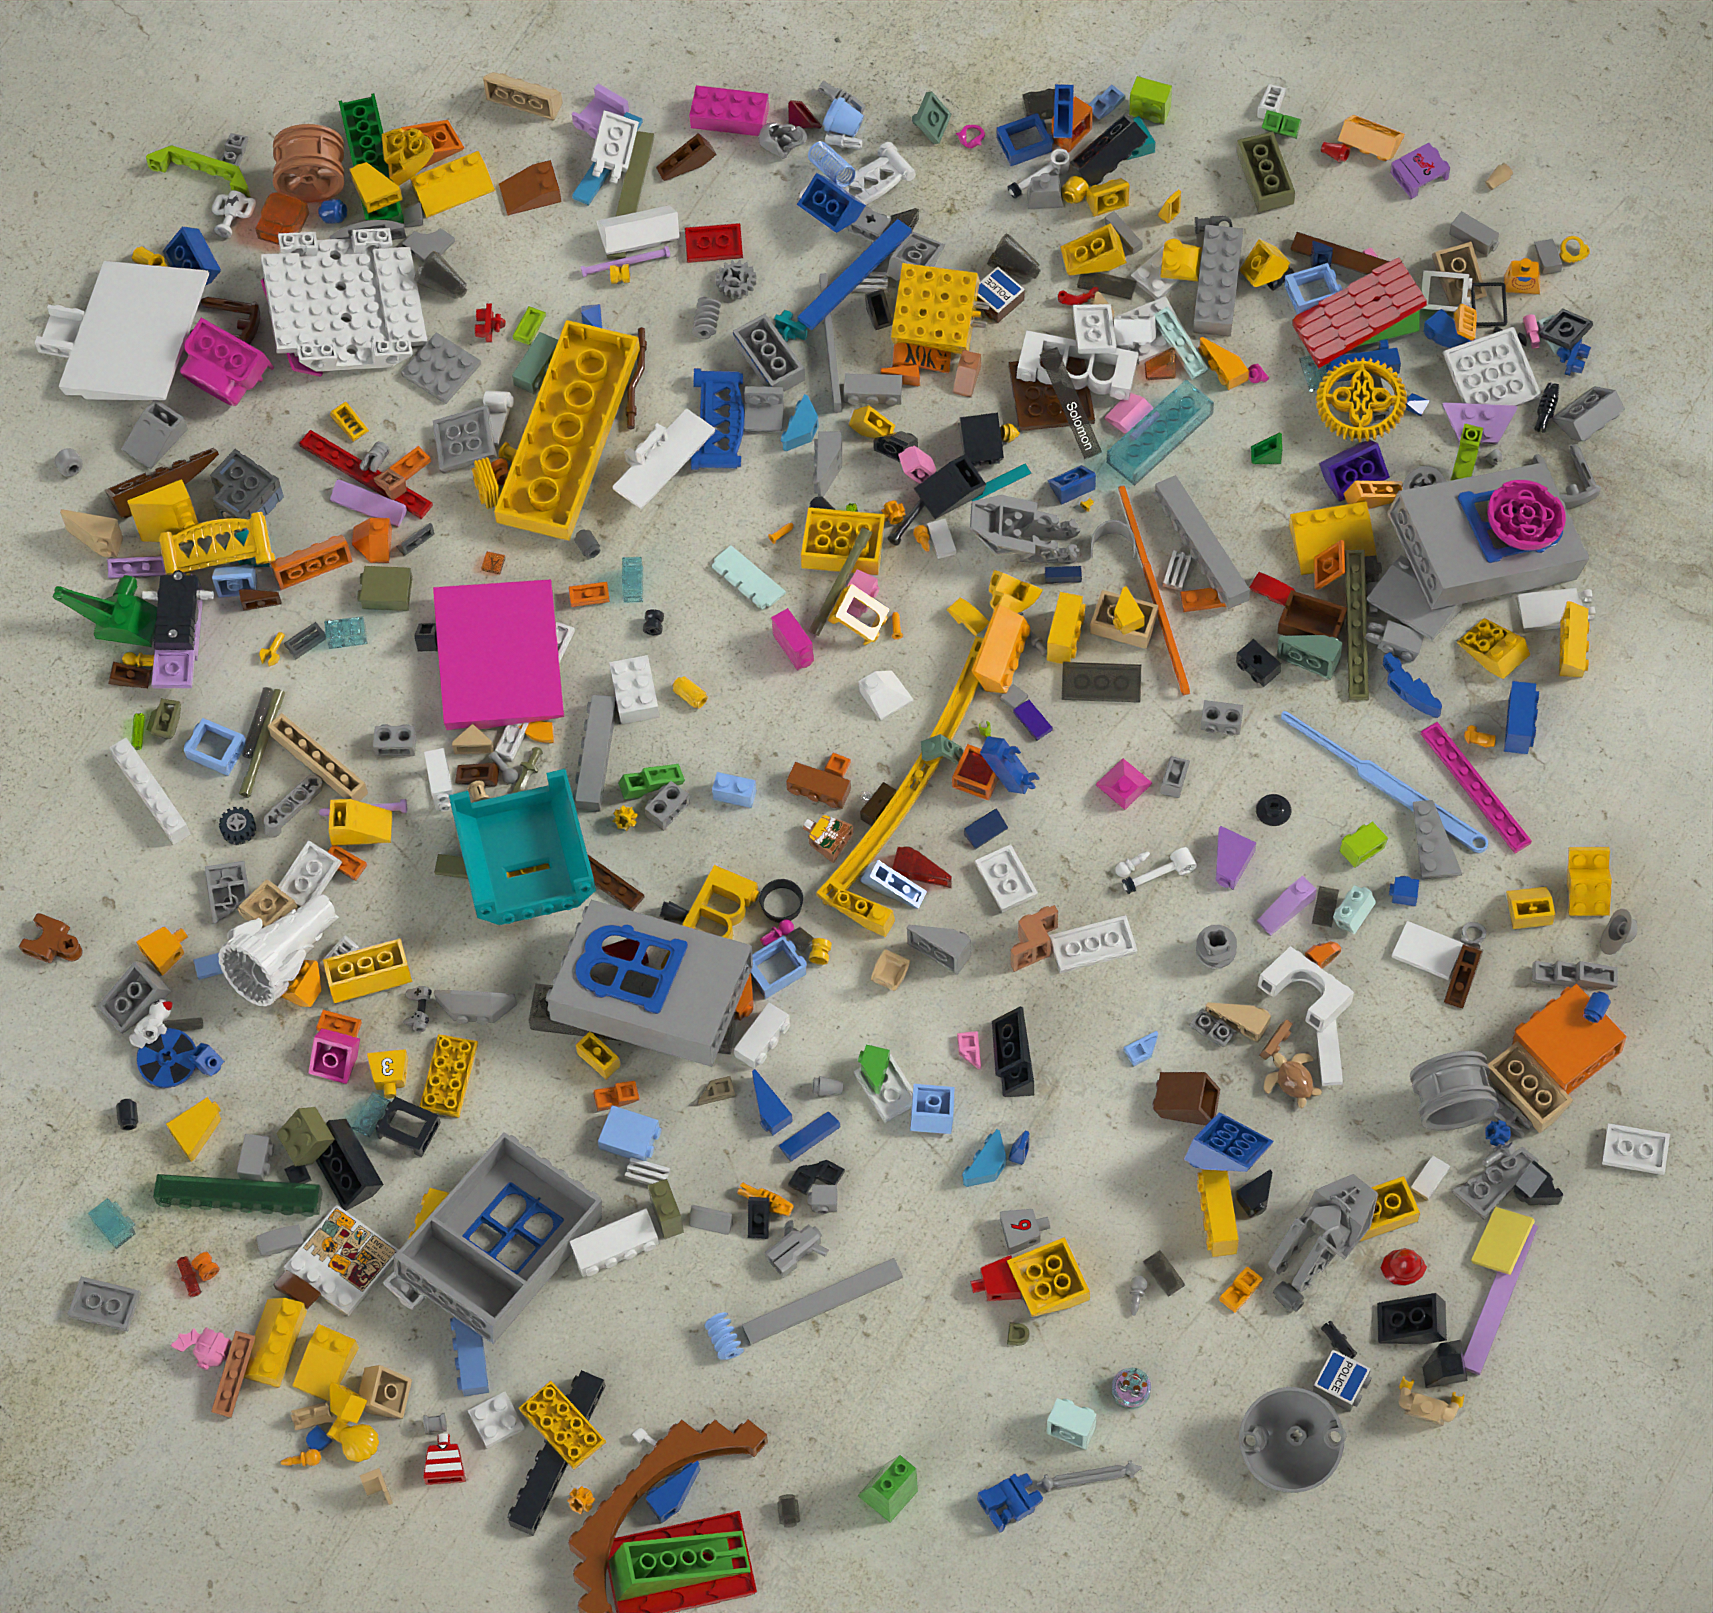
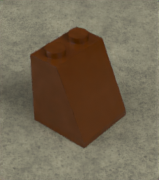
M1160 1072L1159 1080L1156 1082L1157 1092L1153 1100V1110L1161 1118L1206 1126L1216 1116L1221 1089L1206 1072Z

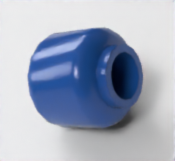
M340 199L324 200L318 209V214L325 223H341L347 217V206Z

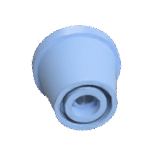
M839 97V99L835 98L822 124L825 126L824 130L842 135L846 134V136L854 138L862 124L864 115L845 101L846 99Z

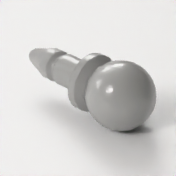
M1136 1276L1131 1280L1132 1290L1130 1294L1133 1295L1131 1313L1133 1316L1136 1315L1139 1309L1140 1296L1145 1295L1143 1291L1147 1288V1281L1142 1276Z

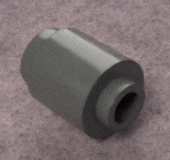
M583 529L576 533L574 541L582 554L588 559L596 557L601 550L592 532Z
M1282 1281L1273 1291L1275 1299L1289 1312L1293 1310L1297 1312L1304 1304V1296L1290 1283Z

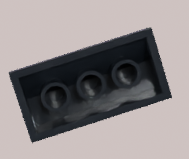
M1125 113L1070 163L1090 186L1098 185L1103 181V177L1106 174L1113 172L1122 160L1128 159L1133 150L1143 146L1148 136Z
M347 1119L328 1120L326 1125L335 1140L320 1155L316 1162L342 1209L347 1211L373 1197L384 1184Z

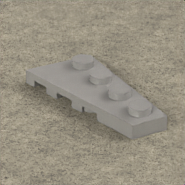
M1434 801L1413 802L1421 878L1432 879L1462 876V871Z
M1521 1147L1511 1156L1505 1157L1501 1162L1487 1168L1477 1177L1471 1178L1460 1187L1458 1186L1452 1193L1482 1219H1485L1513 1190L1515 1184L1531 1162L1535 1160L1538 1163L1539 1160L1524 1147Z

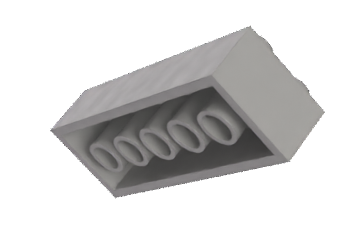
M1206 225L1193 333L1231 336L1243 228Z

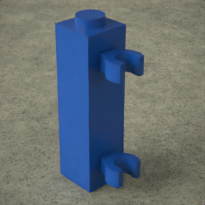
M1384 339L1380 340L1379 350L1343 354L1326 365V372L1328 370L1333 371L1334 366L1339 368L1340 362L1345 365L1347 359L1350 362H1354L1355 357L1357 361H1361L1362 357H1364L1365 361L1371 358L1373 363L1379 360L1380 365L1385 363L1387 368L1392 367V373L1397 372V374H1400L1401 361L1398 348L1389 349L1388 340ZM1355 373L1346 375L1337 382L1349 381Z
M987 736L980 754L1008 792L1026 794L1028 788L1035 789L1036 786L1031 781L1039 780L1040 778L1035 772L1029 773L1015 754L1021 753L1018 747H1010L1004 738Z

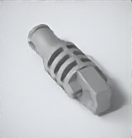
M826 81L821 82L819 85L821 88H818V91L831 98V102L835 98L839 99V97L846 99L845 101L863 114L866 105L855 96H852L845 90L843 91L841 88L831 86Z

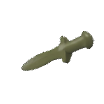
M539 747L532 748V754L528 762H521L520 765L523 766V772L512 793L524 791L533 772L538 773L539 770L535 764L539 756L543 754Z

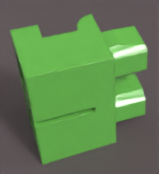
M1266 110L1262 129L1297 139L1302 120Z

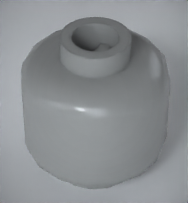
M63 449L55 456L56 467L66 477L77 475L82 469V459L74 449Z

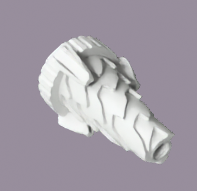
M323 894L311 899L297 910H291L284 917L262 928V920L257 918L231 929L227 933L228 941L222 945L218 955L221 970L229 984L249 1002L258 1006L271 1005L287 991L288 981L295 979L306 954L314 948L313 944L322 937V932L339 918L335 914L334 906L329 901V898Z

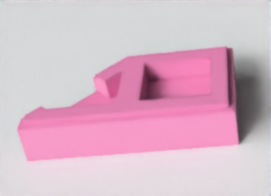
M978 1031L957 1033L959 1055L977 1069H981Z

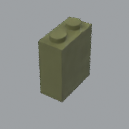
M364 566V572L360 573L362 588L358 590L357 595L362 609L409 611L413 579L411 568Z
M664 1179L647 1185L651 1205L664 1239L684 1233L681 1214L668 1180Z

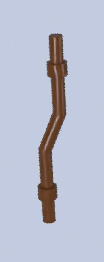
M643 327L638 328L640 350L637 356V369L628 385L625 415L627 416V428L630 430L635 428V416L637 415L635 388L645 370L647 341L645 340V328Z

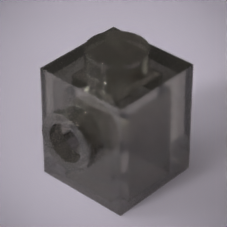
M1376 555L1365 556L1366 584L1377 582L1379 574H1382L1381 562H1377Z

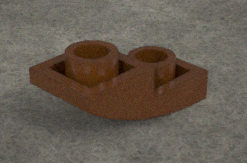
M288 1270L273 1284L277 1291L290 1296L292 1300L304 1303L306 1309L321 1295L316 1288Z

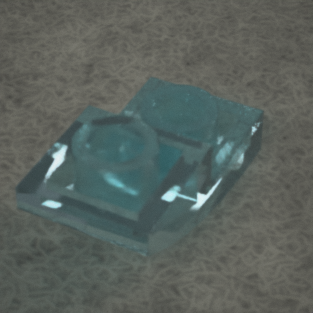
M372 1092L356 1118L352 1129L370 1138L375 1131L377 1122L385 1113L386 1106L390 1100Z

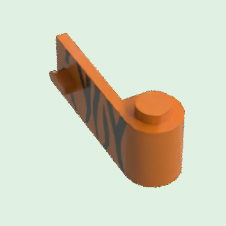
M897 343L893 348L892 367L918 365L919 368L949 373L951 352L909 343Z

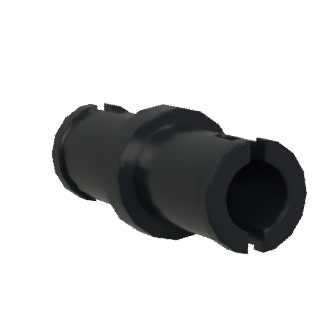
M1332 1321L1326 1322L1321 1327V1330L1331 1340V1345L1337 1348L1341 1354L1351 1359L1357 1355V1352L1346 1340L1345 1334H1341Z

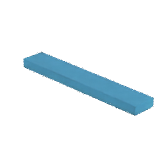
M628 112L623 116L639 122L638 131L643 123V119ZM593 162L572 194L573 199L588 206L612 171L603 168L600 177L592 175L596 162Z

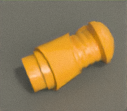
M1469 725L1467 731L1464 732V737L1468 744L1471 742L1485 748L1495 747L1496 735L1477 732V727L1474 725Z

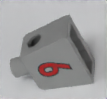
M1033 1209L1000 1212V1222L1009 1255L1041 1242L1040 1231L1050 1229L1048 1217L1036 1219Z

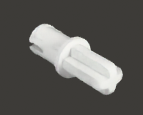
M827 132L825 137L826 144L840 146L842 149L844 147L858 150L862 148L863 142L861 139L847 137L846 134L838 135Z

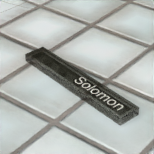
M1056 347L1040 354V358L1084 460L1102 453L1058 348Z

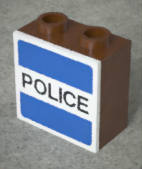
M997 267L980 281L977 302L989 303V309L982 310L989 319H994L999 323L1024 301L1025 289Z

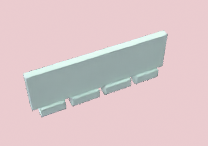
M731 545L714 559L715 562L712 568L721 576L725 574L724 578L734 587H738V590L747 598L751 599L753 597L752 602L762 610L766 606L771 607L786 594L783 588Z

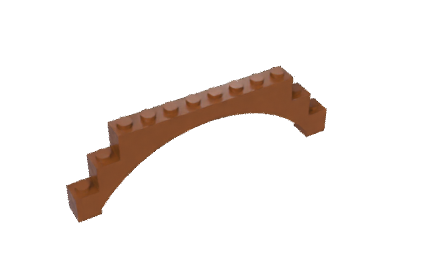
M682 1419L678 1424H673L668 1431V1435L664 1439L658 1440L654 1450L641 1459L640 1465L627 1474L626 1480L622 1485H617L613 1489L610 1498L607 1501L603 1500L597 1508L598 1511L593 1516H588L583 1523V1527L579 1531H575L569 1538L570 1551L584 1561L583 1563H578L573 1571L574 1581L588 1592L578 1601L579 1613H613L612 1606L607 1602L606 1573L611 1547L618 1529L629 1511L652 1486L667 1475L686 1466L688 1463H695L697 1460L700 1461L731 1454H750L755 1457L768 1443L767 1434L749 1419L744 1424L741 1423L734 1431L735 1434L715 1419L711 1424L708 1423L701 1431L702 1434Z

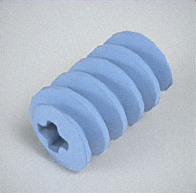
M726 1312L712 1316L704 1325L705 1329L708 1330L709 1337H711L712 1344L715 1345V1351L718 1352L717 1356L721 1360L735 1358L744 1352L743 1348L737 1349L741 1342L733 1341L738 1335L736 1333L730 1334L734 1330V1326L727 1327L731 1320H724L728 1315Z

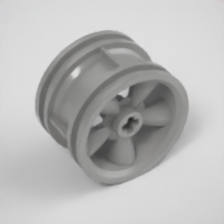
M1476 1051L1447 1053L1422 1062L1410 1072L1413 1091L1420 1097L1421 1105L1418 1111L1424 1128L1434 1131L1460 1129L1484 1121L1497 1112L1499 1103L1496 1099L1495 1090L1488 1083L1487 1077L1490 1074V1070L1484 1054Z

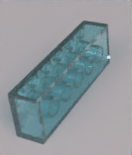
M1188 380L1183 381L1107 451L1106 463L1135 486L1213 414L1214 401Z

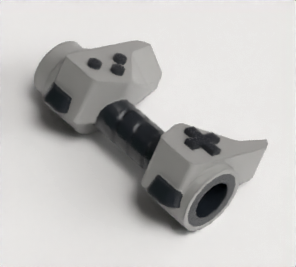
M418 986L406 991L408 999L418 1001V1008L403 1023L407 1026H413V1030L416 1032H424L429 1022V1017L425 1014L426 1000L430 999L432 990L426 986Z

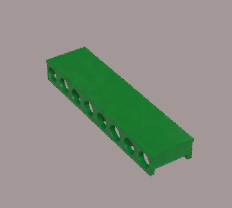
M371 94V97L342 103V100L338 101L353 167L367 162L390 179L389 166L384 161L382 134L384 132L375 94ZM361 200L365 221L387 220L401 224L404 223L400 201L368 213Z

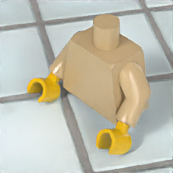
M1405 1376L1402 1377L1399 1385V1405L1406 1409L1404 1414L1443 1426L1445 1421L1451 1422L1459 1408L1463 1407L1464 1394L1456 1396V1392H1453L1451 1403L1447 1404L1444 1401L1419 1393H1411L1414 1379L1407 1381Z

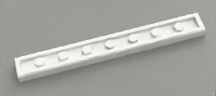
M556 622L560 663L575 629L574 627ZM529 722L524 723L521 729L518 726H521L522 723L506 726L494 750L499 757L513 761L525 736V730Z

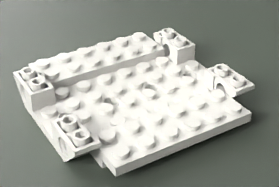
M390 228L353 230L350 239L317 240L316 232L279 233L278 240L282 253L261 254L276 353H294L295 357H299L300 363L315 371L393 367L411 357L413 354L411 346L425 345L427 343L410 247L389 248L392 246ZM338 255L340 258L335 260L332 259L330 256ZM336 286H343L345 290L339 291L336 289ZM348 317L351 321L344 322L341 318ZM354 349L356 353L350 354L347 350Z

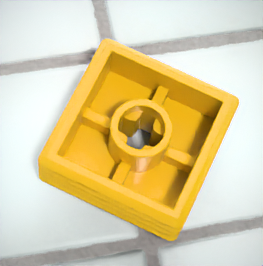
M489 458L475 460L474 467L471 470L475 488L479 492L481 505L485 504L487 509L493 508V506L496 507L500 495Z

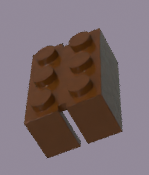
M1291 590L1278 622L1277 634L1283 636L1325 635L1338 639L1346 619L1347 608Z

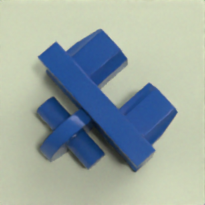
M1583 338L1572 350L1560 347L1557 351L1561 363H1565L1568 360L1565 375L1570 376L1571 372L1581 374L1583 372L1585 361L1577 359V356L1587 359L1591 350L1590 346L1582 344Z

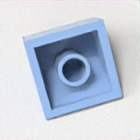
M254 565L223 566L215 568L212 575L218 598L240 596V589L257 590V573Z
M914 1084L910 1131L951 1134L955 1087Z

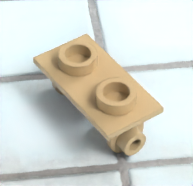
M330 1401L291 1411L295 1431L336 1420V1415L331 1412Z

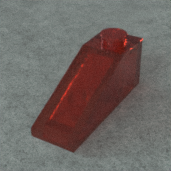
M908 846L897 848L892 867L894 871L909 880L948 888L952 887V876L918 850Z

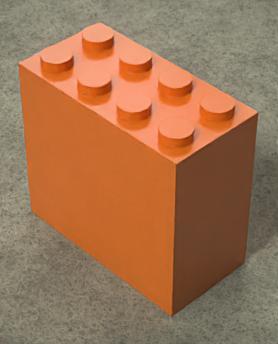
M1577 984L1572 988H1565L1559 998L1556 1000L1554 998L1545 1005V1009L1541 1012L1538 1010L1530 1017L1531 1020L1527 1023L1522 1022L1515 1028V1034L1512 1038V1045L1518 1041L1568 1095L1622 1053L1627 1038L1606 1014L1598 1023L1590 1022L1583 1016L1585 1013L1584 1008L1590 997Z

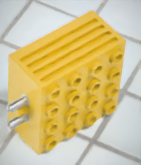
M902 263L891 332L893 344L909 343L962 354L963 350L969 351L973 327L986 328L987 325L986 321L974 320V317L980 318L981 311L975 310L976 308L988 310L990 306L989 303L977 302L980 284L978 273Z

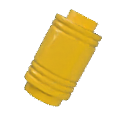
M678 677L674 681L673 692L693 708L700 709L707 702L708 696L706 692L687 677Z

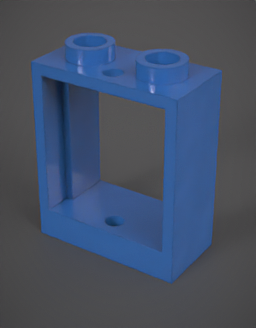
M1038 113L996 128V138L1010 166L1052 152L1053 137L1051 133H1047L1046 123L1044 119H1040ZM1036 127L1043 141L1015 150L1009 136Z

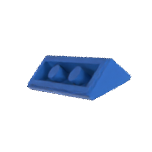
M828 1111L780 1144L779 1148L792 1162L841 1127L840 1122Z

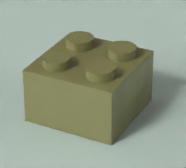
M316 1107L298 1108L276 1133L295 1166L313 1164L335 1140Z

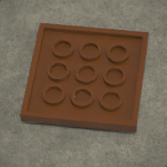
M1068 356L1067 372L1074 376L1083 375L1087 371L1085 359ZM1063 357L1040 359V365L1046 370H1056L1061 366ZM1019 361L1008 363L1019 431L1075 426L1074 422L1076 420H1080L1081 425L1095 424L1092 398L1088 386L1081 389H1070L1061 380L1055 384H1045L1037 378L1035 382L1023 381L1017 378ZM1072 402H1075L1076 405L1073 403V410H1071V411L1068 410V408H1069V409H1072L1071 404H1072ZM1076 411L1077 416L1071 417L1070 413Z

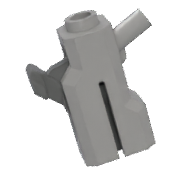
M793 1220L785 1223L784 1237L765 1251L766 1259L773 1267H776L775 1270L781 1277L784 1278L795 1270L797 1262L808 1253L814 1251L824 1257L827 1256L829 1249L819 1245L821 1244L820 1237L822 1234L815 1226L812 1228L808 1224L798 1231L796 1228H793Z

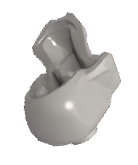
M767 123L762 127L758 140L763 148L785 159L793 148L805 143L807 134L800 126L795 128L791 124Z

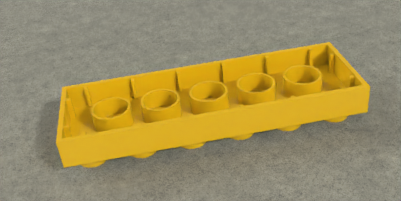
M569 320L565 321L494 510L496 523L570 541L640 350L638 337Z

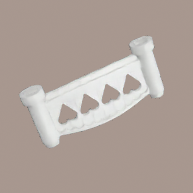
M891 142L882 144L878 149V156L880 158L855 171L854 181L849 186L843 187L848 193L850 188L863 191L860 194H856L855 198L865 205L883 196L902 179L911 181L916 176L915 170L897 152V148ZM881 171H886L894 174L892 176H888L885 180L880 179ZM866 179L878 182V184L872 185L869 189L864 188V180ZM807 187L800 192L799 198L802 197Z

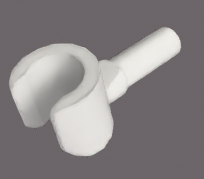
M642 1428L637 1429L632 1434L633 1439L637 1443H640L643 1439L653 1446L657 1443Z

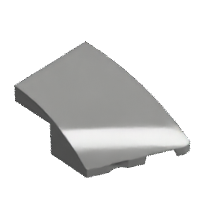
M245 861L205 866L213 923L218 922L237 909L250 896Z

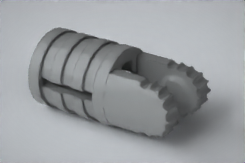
M380 441L376 442L361 462V470L366 471L371 465V471L376 472L390 452L387 444Z

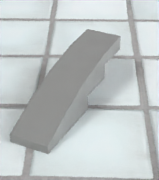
M1534 961L1532 963V982L1569 987L1577 984L1579 987L1616 988L1618 986V967L1579 961L1577 964L1557 961L1555 964Z

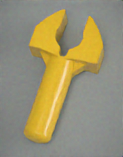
M282 632L277 633L270 648H261L259 656L262 664L265 658L270 655L271 658L268 661V666L270 667L278 663L280 656L276 651L285 637Z

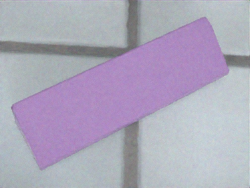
M339 479L335 483L330 501L373 518H390L391 525L397 527L400 526L407 513L404 504Z
M162 556L107 559L108 578H123L124 575L132 577L166 575Z

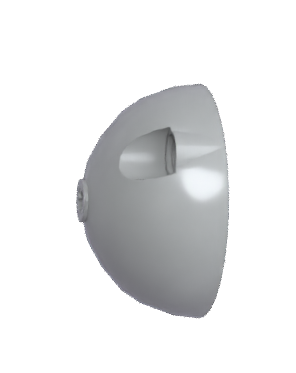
M1299 1387L1277 1388L1260 1396L1246 1411L1239 1432L1241 1454L1251 1473L1266 1486L1290 1493L1314 1489L1330 1478L1340 1463L1344 1442L1347 1438V1433L1341 1424L1338 1414L1328 1401L1317 1393ZM1296 1430L1302 1433L1299 1439H1297V1436H1293ZM1331 1432H1338L1341 1440L1339 1442L1333 1441L1330 1436ZM1247 1435L1255 1438L1256 1443L1254 1446L1247 1444Z

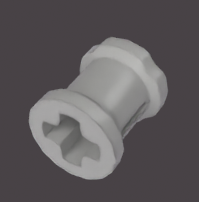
M445 1413L431 1417L423 1415L425 1434L438 1430L447 1432Z

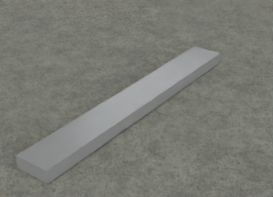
M827 273L819 275L821 293L828 287ZM830 312L824 318L833 406L834 412L838 413L842 412Z
M892 1258L744 1323L742 1328L750 1345L900 1280L903 1278V1275L895 1258Z

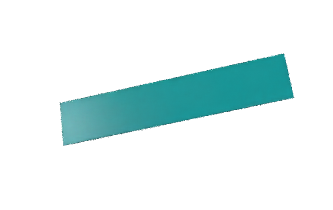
M1026 463L986 482L983 495L972 501H977L1032 473Z

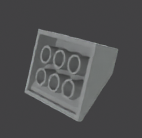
M1402 555L1390 566L1366 600L1430 640H1433L1454 619L1464 604L1431 610L1409 559Z

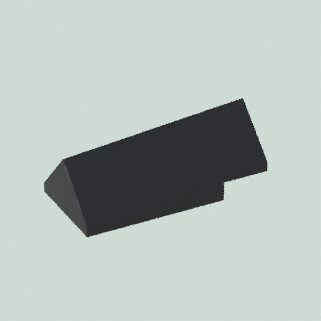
M1019 1006L992 1020L995 1076L1001 1078L1003 1097L1034 1096V1077L1023 1007Z

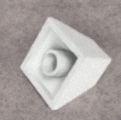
M875 671L858 681L860 694L880 721L914 701L893 671Z

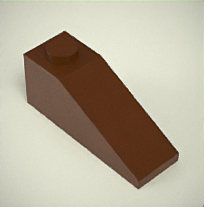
M697 133L660 163L656 169L661 178L666 181L704 166L717 154L710 142Z
M1465 943L1462 945L1444 1003L1464 1008L1484 951L1483 949Z

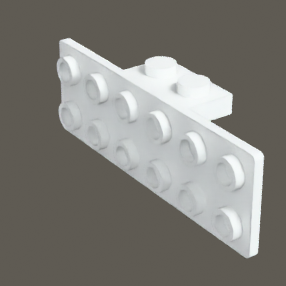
M685 409L667 429L660 425L657 429L650 432L644 443L641 442L637 446V461L613 485V490L638 508L643 509L712 436L715 428L690 410Z

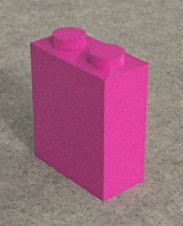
M787 608L772 616L773 636L795 668L799 670L810 666L814 662L813 643L791 611Z

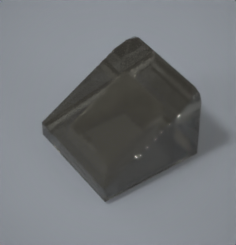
M798 927L786 936V940H791L796 950L801 954L812 943V940L815 939L801 927Z

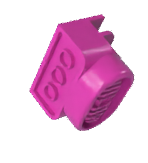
M201 317L185 341L184 348L189 356L181 367L180 373L201 390L230 406H237L247 390L252 389L257 382L263 381L261 375L265 369L273 370L274 366L263 352Z

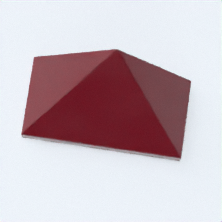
M789 101L788 124L795 126V128L800 126L802 129H821L822 125L802 101Z

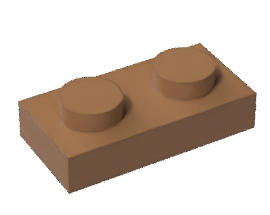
M1287 1019L1283 1021L1259 1056L1266 1060L1270 1056L1273 1057L1274 1053H1278L1281 1048L1278 1045L1282 1040L1286 1041L1290 1036L1291 1031L1289 1029L1293 1023Z

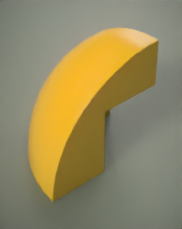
M994 570L989 584V592L993 595L990 605L992 609H995L997 604L1015 613H1019L1032 606L1041 595L1043 589Z

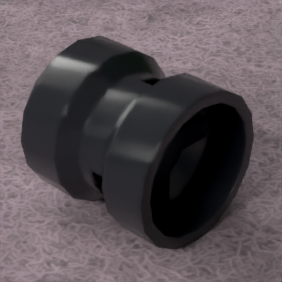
M656 609L647 610L644 617L646 622L643 625V632L652 636L662 634L663 626L661 623L664 621V613Z

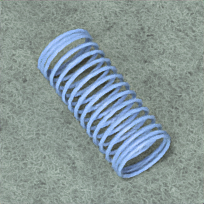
M822 141L812 145L808 152V159L829 179L841 188L849 186L854 181L855 169L830 146ZM822 146L821 148H819V149L815 152V155H814V157H813L814 151H815L818 147ZM824 148L823 150H821V151L817 154V157H816V160H815L816 153H817L820 149ZM846 168V170L844 171V173H843L840 177L837 178V176H839V175L843 172V170ZM850 169L849 176L845 180H843L848 175Z

